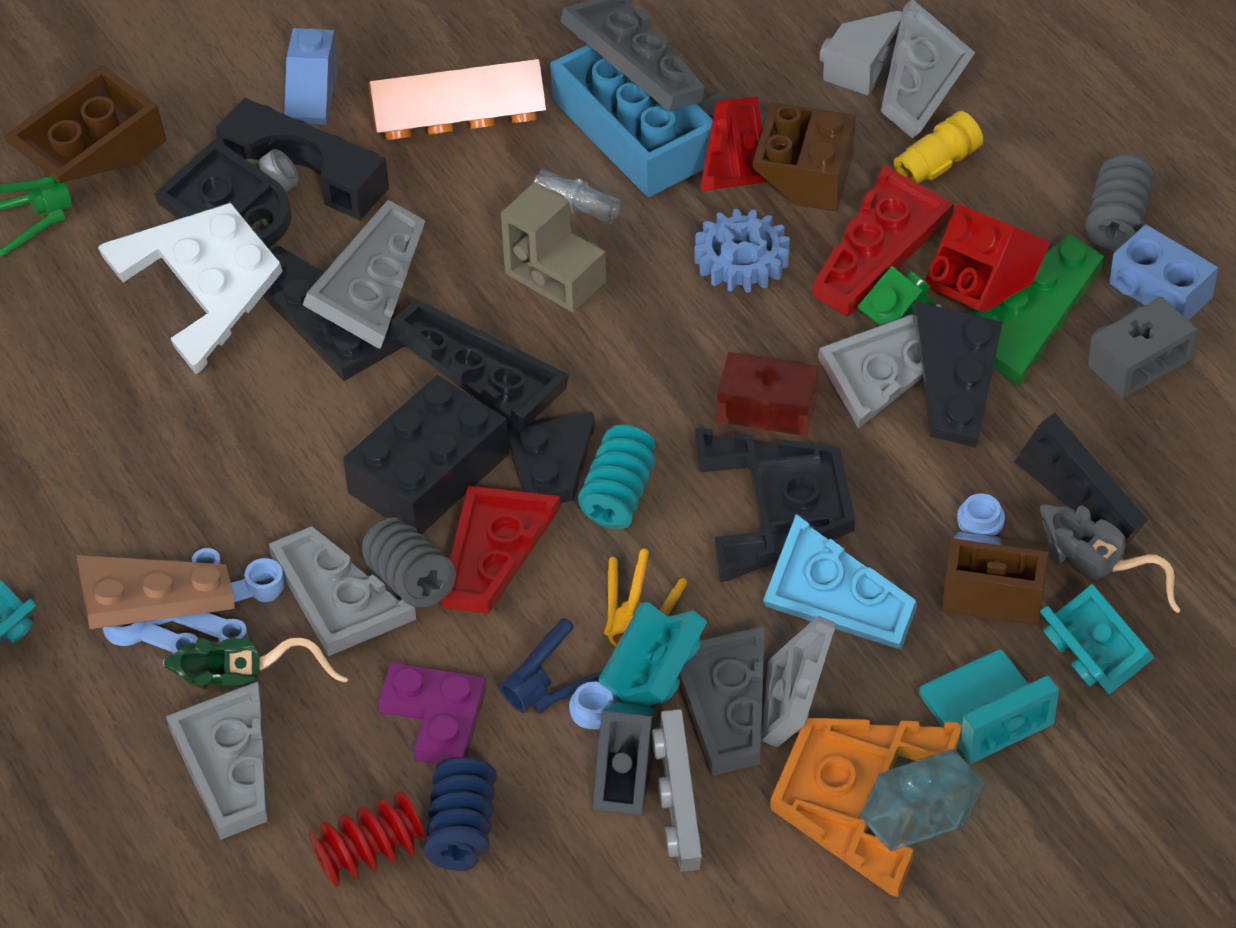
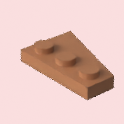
M76 555L89 629L235 609L234 593L226 564Z

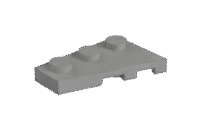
M910 0L903 8L881 106V112L912 139L922 131L975 54L971 48L914 0Z
M913 315L819 348L818 359L858 429L924 377L922 363L919 361L917 349L918 335Z
M313 526L269 543L272 559L281 565L284 580L328 656L416 620L415 607L407 604L403 599L399 601L386 590L385 584L376 576L371 575L369 577L352 563L351 557Z

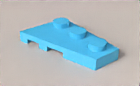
M797 514L763 599L765 607L809 621H813L819 615L835 622V629L899 650L903 647L917 608L914 598L872 568H867L832 539L828 540L811 528L810 524Z

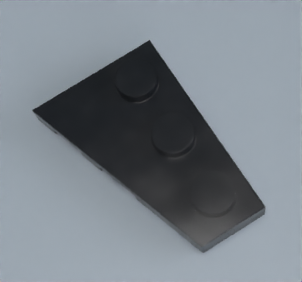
M914 301L912 315L918 335L917 349L919 361H921L923 369V389L930 437L976 447L1003 322Z
M1053 413L1040 423L1014 461V463L1069 508L1076 511L1079 506H1084L1089 510L1091 520L1095 523L1102 519L1113 524L1125 536V544L1131 541L1148 521L1056 413Z

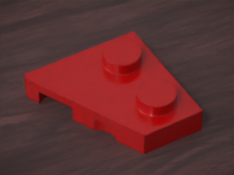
M758 96L716 102L702 175L701 191L768 183L753 168V160L763 130Z

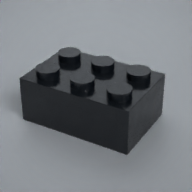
M436 375L343 457L348 493L383 517H398L404 523L415 527L419 533L423 534L466 494L468 486H475L509 455L507 418L444 378Z

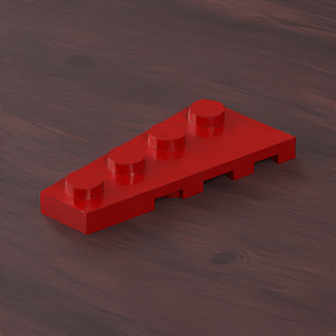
M883 165L878 174L877 183L873 189L868 190L862 201V208L856 218H852L846 227L843 240L839 246L834 247L815 279L812 296L848 317L891 266L898 269L953 216L954 203Z

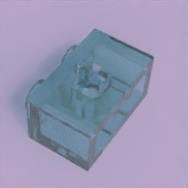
M952 749L880 773L860 817L891 852L963 827L985 783L960 755Z

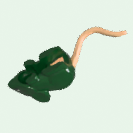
M301 637L289 638L263 656L259 655L258 647L254 642L242 638H228L222 642H209L207 639L200 638L196 640V643L182 647L179 651L163 660L165 668L183 678L188 684L200 689L207 690L209 685L240 687L255 683L259 678L260 671L275 663L289 648L303 646L314 654L330 676L336 680L348 682L347 677L340 675L332 668L316 643Z

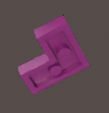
M391 662L378 701L380 713L423 720L414 747L415 761L438 764L449 758H467L487 690L486 678Z

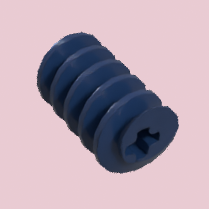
M449 758L437 764L432 777L431 805L428 810L429 822L426 826L427 840L424 843L425 856L431 863L449 870L465 871L474 867L478 862L477 857L485 854L489 849L490 843L487 837L491 832V821L489 818L493 814V804L491 801L495 797L493 784L497 779L496 770L491 764L472 758Z

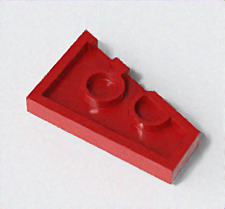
M468 486L450 556V561L455 566L456 578L449 594L441 600V607L444 609L489 614L561 509L560 496Z

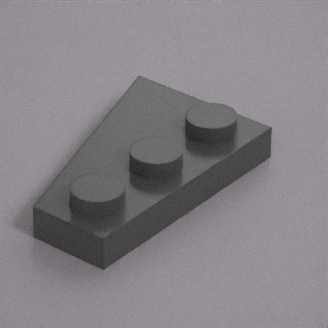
M764 626L702 640L696 654L684 664L677 677L680 680V686L712 776L760 765Z

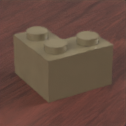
M534 182L501 212L505 274L572 313L607 282L605 251L600 249L595 243L586 241L571 232L570 204L558 192L550 191Z

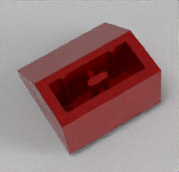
M957 204L934 260L930 265L925 282L930 286V289L985 313L1033 284L1050 242L1015 226Z

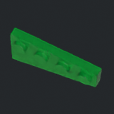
M1069 234L1045 254L1033 284L985 313L977 309L970 313L1003 322L993 369L1019 387L1027 377L1028 369L1034 361L1040 359L1046 350V344L1055 331L1058 332L1066 321L1067 313L1073 305L1079 303L1101 271L1104 260L1102 254Z

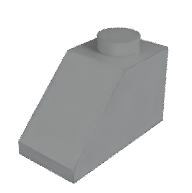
M893 11L841 24L832 38L828 37L824 41L820 51V61L824 62L823 81L869 96L892 61L903 12Z

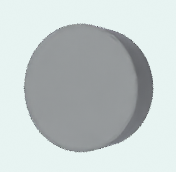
M273 149L259 159L260 170L279 182L286 193L298 185L299 176L292 161L283 152Z

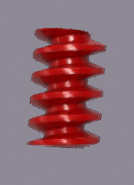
M403 791L396 792L394 795V808L386 799L377 800L375 803V815L367 807H359L356 812L357 824L349 815L342 814L338 817V832L327 821L319 825V839L311 830L309 831L310 840L319 865L335 888L340 886L339 870L344 868L355 880L359 878L358 862L364 861L371 871L375 872L378 870V854L382 853L391 864L396 863L397 846L401 845L411 857L415 855V839L420 838L422 841L425 839L414 806Z

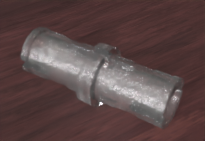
M541 169L539 171L540 175H536L534 182L550 191L558 192L569 201L571 213L576 214L579 211L608 224H612L614 218H617L621 208L620 198L588 187V182L581 179L573 181L546 169Z

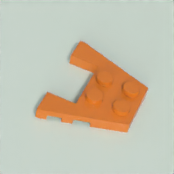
M807 718L805 725L798 734L770 799L771 810L884 891L898 897L912 864L914 849L866 833L897 757L902 756L949 771L961 740L962 724L944 722V727L919 726V721H900L899 726L870 725V720Z

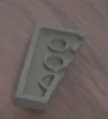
M588 0L563 7L560 22L575 33L579 39L586 42L603 56L607 62L626 75L632 83L638 85L655 99L660 106L671 112L702 101L705 90L704 85L680 56L671 55L668 51V40L662 33L655 34L649 27L650 18L643 9L635 10L632 6L633 0Z

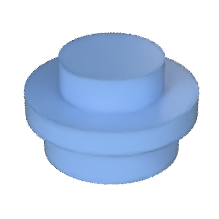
M974 494L968 497L958 509L957 523L963 532L995 536L1004 526V510L998 500L991 495Z
M587 682L578 687L569 702L570 716L576 724L583 728L600 729L603 708L609 701H618L615 694L600 684V682Z

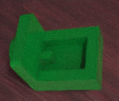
M891 266L857 307L881 326L912 315L914 301L934 306L936 303L926 294L930 286L917 274L910 270L904 276Z

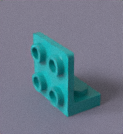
M996 650L922 685L919 690L920 698L942 727H944V722L962 724L961 740L958 749L970 764L1055 723L1059 688L1049 676H1045L1033 683L1027 682L1002 650Z

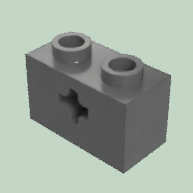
M1161 296L1147 305L1137 306L1129 315L1115 323L1100 327L1091 336L1088 367L1124 399L1192 360L1197 328Z

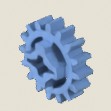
M734 209L733 217L729 218L722 213H717L716 224L705 221L703 223V232H697L695 235L694 261L695 264H699L700 275L707 276L711 274V284L713 286L720 284L722 281L726 282L727 291L730 292L735 289L736 285H743L746 293L751 292L752 284L758 283L764 289L767 288L768 277L779 280L782 275V268H788L790 238L784 236L785 227L783 225L773 226V216L771 215L758 219L757 210L753 209L749 212L748 216H741L739 209Z

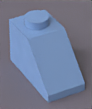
M292 29L286 57L285 115L296 120H302L307 124L327 125L339 67L334 30Z

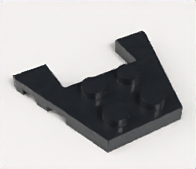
M695 429V443L701 472L738 468L750 469L762 531L715 537V554L720 582L730 581L778 562L796 514L828 540H834L855 531V516L840 447L783 439L780 440L779 445L755 442L753 435L735 433L733 439L713 436L712 429Z

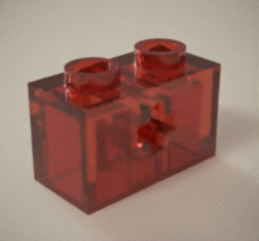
M728 352L717 391V422L807 437L817 399L818 366L797 361L791 362L751 354Z

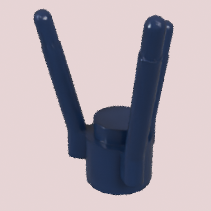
M561 619L524 662L499 683L503 696L517 711L525 713L533 707L541 714L553 703L573 695L581 685L587 682H599V677L603 670L547 694L546 688L551 685V680L540 665L573 630L574 624L567 619Z

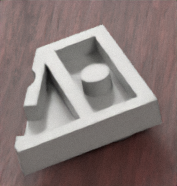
M818 615L768 660L761 741L779 747L793 734L799 733L805 725L835 630V622Z

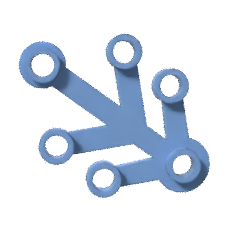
M211 548L200 549L192 556V562L195 563L212 562L213 564H221L219 553ZM269 558L257 559L251 562L245 570V579L231 583L234 602L254 597L261 602H270L280 595L285 585L281 565ZM210 613L103 627L105 637L115 645L130 646L143 641L170 651L172 654L188 644L196 643V640L199 638L192 633H182L179 635L157 626L170 621L217 637L219 642L228 639L226 636L230 633H239L235 638L248 640L247 628L244 622L239 619L226 620Z

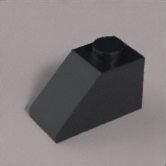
M609 701L603 708L592 809L643 815L654 758L652 729H657L659 706Z

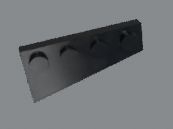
M281 246L271 250V253L280 262L283 272L263 295L264 299L343 381L405 347L403 343L390 334L392 319L396 317L395 314L392 315L381 349L303 306L307 292L324 272Z
M417 299L392 319L390 334L475 399L507 418V423L519 432L527 427L567 387L569 374Z

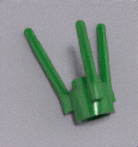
M49 175L37 180L0 184V194L28 191V194L0 201V211L30 203L36 215L44 214L46 216L0 248L1 257L17 249L50 225L65 220L63 211L72 207L71 197L65 182L59 183Z

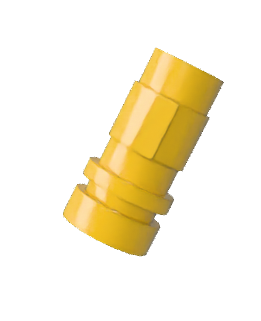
M957 111L945 121L936 125L932 134H927L909 146L905 152L894 159L895 171L918 184L927 179L932 181L950 169L953 161L959 162L967 155L979 149L983 145L982 131L977 122L968 113Z

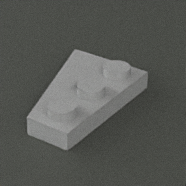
M257 681L166 716L168 728L220 840L268 822L259 682Z
M682 709L662 711L660 728L652 729L655 759H662L664 777L658 778L662 808L670 809L672 826L665 827L667 853L669 858L677 857L679 872L700 870L702 855Z

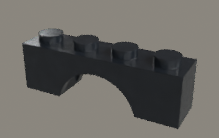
M244 98L215 128L217 140L244 159L259 160L271 150L276 149L283 152L294 165L304 166L315 171L321 176L325 205L357 220H361L389 189L386 158L374 151L363 149L337 135L326 133L302 120H296L274 110L270 106L259 104L248 98Z

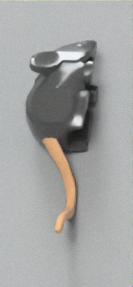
M1043 504L1040 507L1047 544H1050L1049 553L1056 564L1063 563L1067 557L1082 575L1094 580L1105 578L1112 572L1124 571L1147 563L1160 565L1166 572L1168 602L1175 612H1180V608L1174 599L1175 574L1167 560L1152 554L1124 560L1125 536L1117 527L1106 520L1101 519L1096 523L1092 521L1089 510L1084 506H1079L1076 511L1069 507L1053 506L1050 504Z

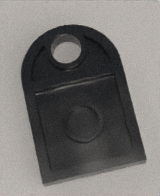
M214 139L155 193L158 204L178 219L231 203L251 228L258 220H273L272 224L265 229L257 230L252 228L267 248L274 245L284 236L289 228L292 217L288 196L282 185L217 139Z

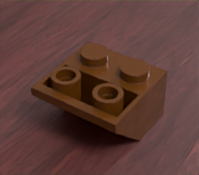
M771 102L753 160V168L794 205L837 212L854 153L856 115Z
M955 531L951 540L945 575L942 611L1039 625L1050 544Z

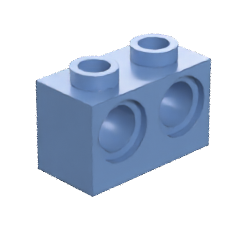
M1145 224L1113 253L1109 284L1143 305H1147L1162 296L1189 321L1213 298L1218 267Z

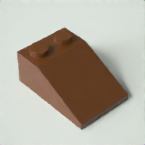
M104 65L4 135L6 142L59 183L135 165L167 141L158 106Z

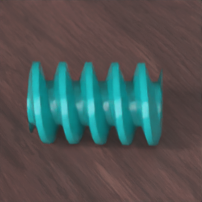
M626 424L615 425L607 429L602 438V443L596 452V458L590 466V472L585 478L584 486L578 495V503L583 513L590 520L609 529L621 530L630 526L633 521V513L639 506V499L644 494V486L649 481L650 472L656 464V458L653 454L656 443L651 435L638 427Z

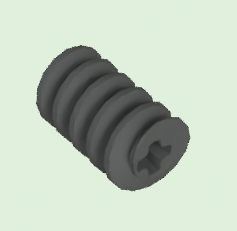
M1131 154L1114 155L1105 160L1099 169L1092 202L1090 203L1089 213L1086 218L1085 229L1088 237L1103 249L1117 251L1142 228L1155 176L1152 165L1144 158Z
M392 517L377 522L368 530L362 544V555L365 563L407 604L415 607H429L439 603L449 594L456 578L454 564L419 533L415 527L404 523L398 517Z

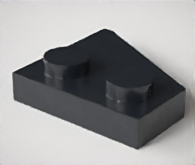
M593 411L529 424L521 432L515 428L508 429L509 447L523 492L560 496L561 503L574 500L579 484V472L583 470L587 457L586 448L590 435H593L595 430Z

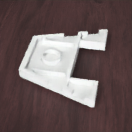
M231 203L109 241L98 247L101 256L122 282H125L162 258L207 313L170 338L174 348L195 374L202 371L207 365V357L218 344L222 346L231 335L230 329L243 313H249L283 272L280 262Z

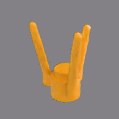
M646 548L641 549L639 552L629 599L619 608L618 560L616 557H610L608 561V620L604 634L609 636V641L615 647L639 604H641L639 600L649 551ZM685 578L678 580L660 608V611L667 617L687 585Z

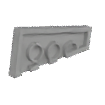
M387 200L307 292L303 306L381 349L425 220Z

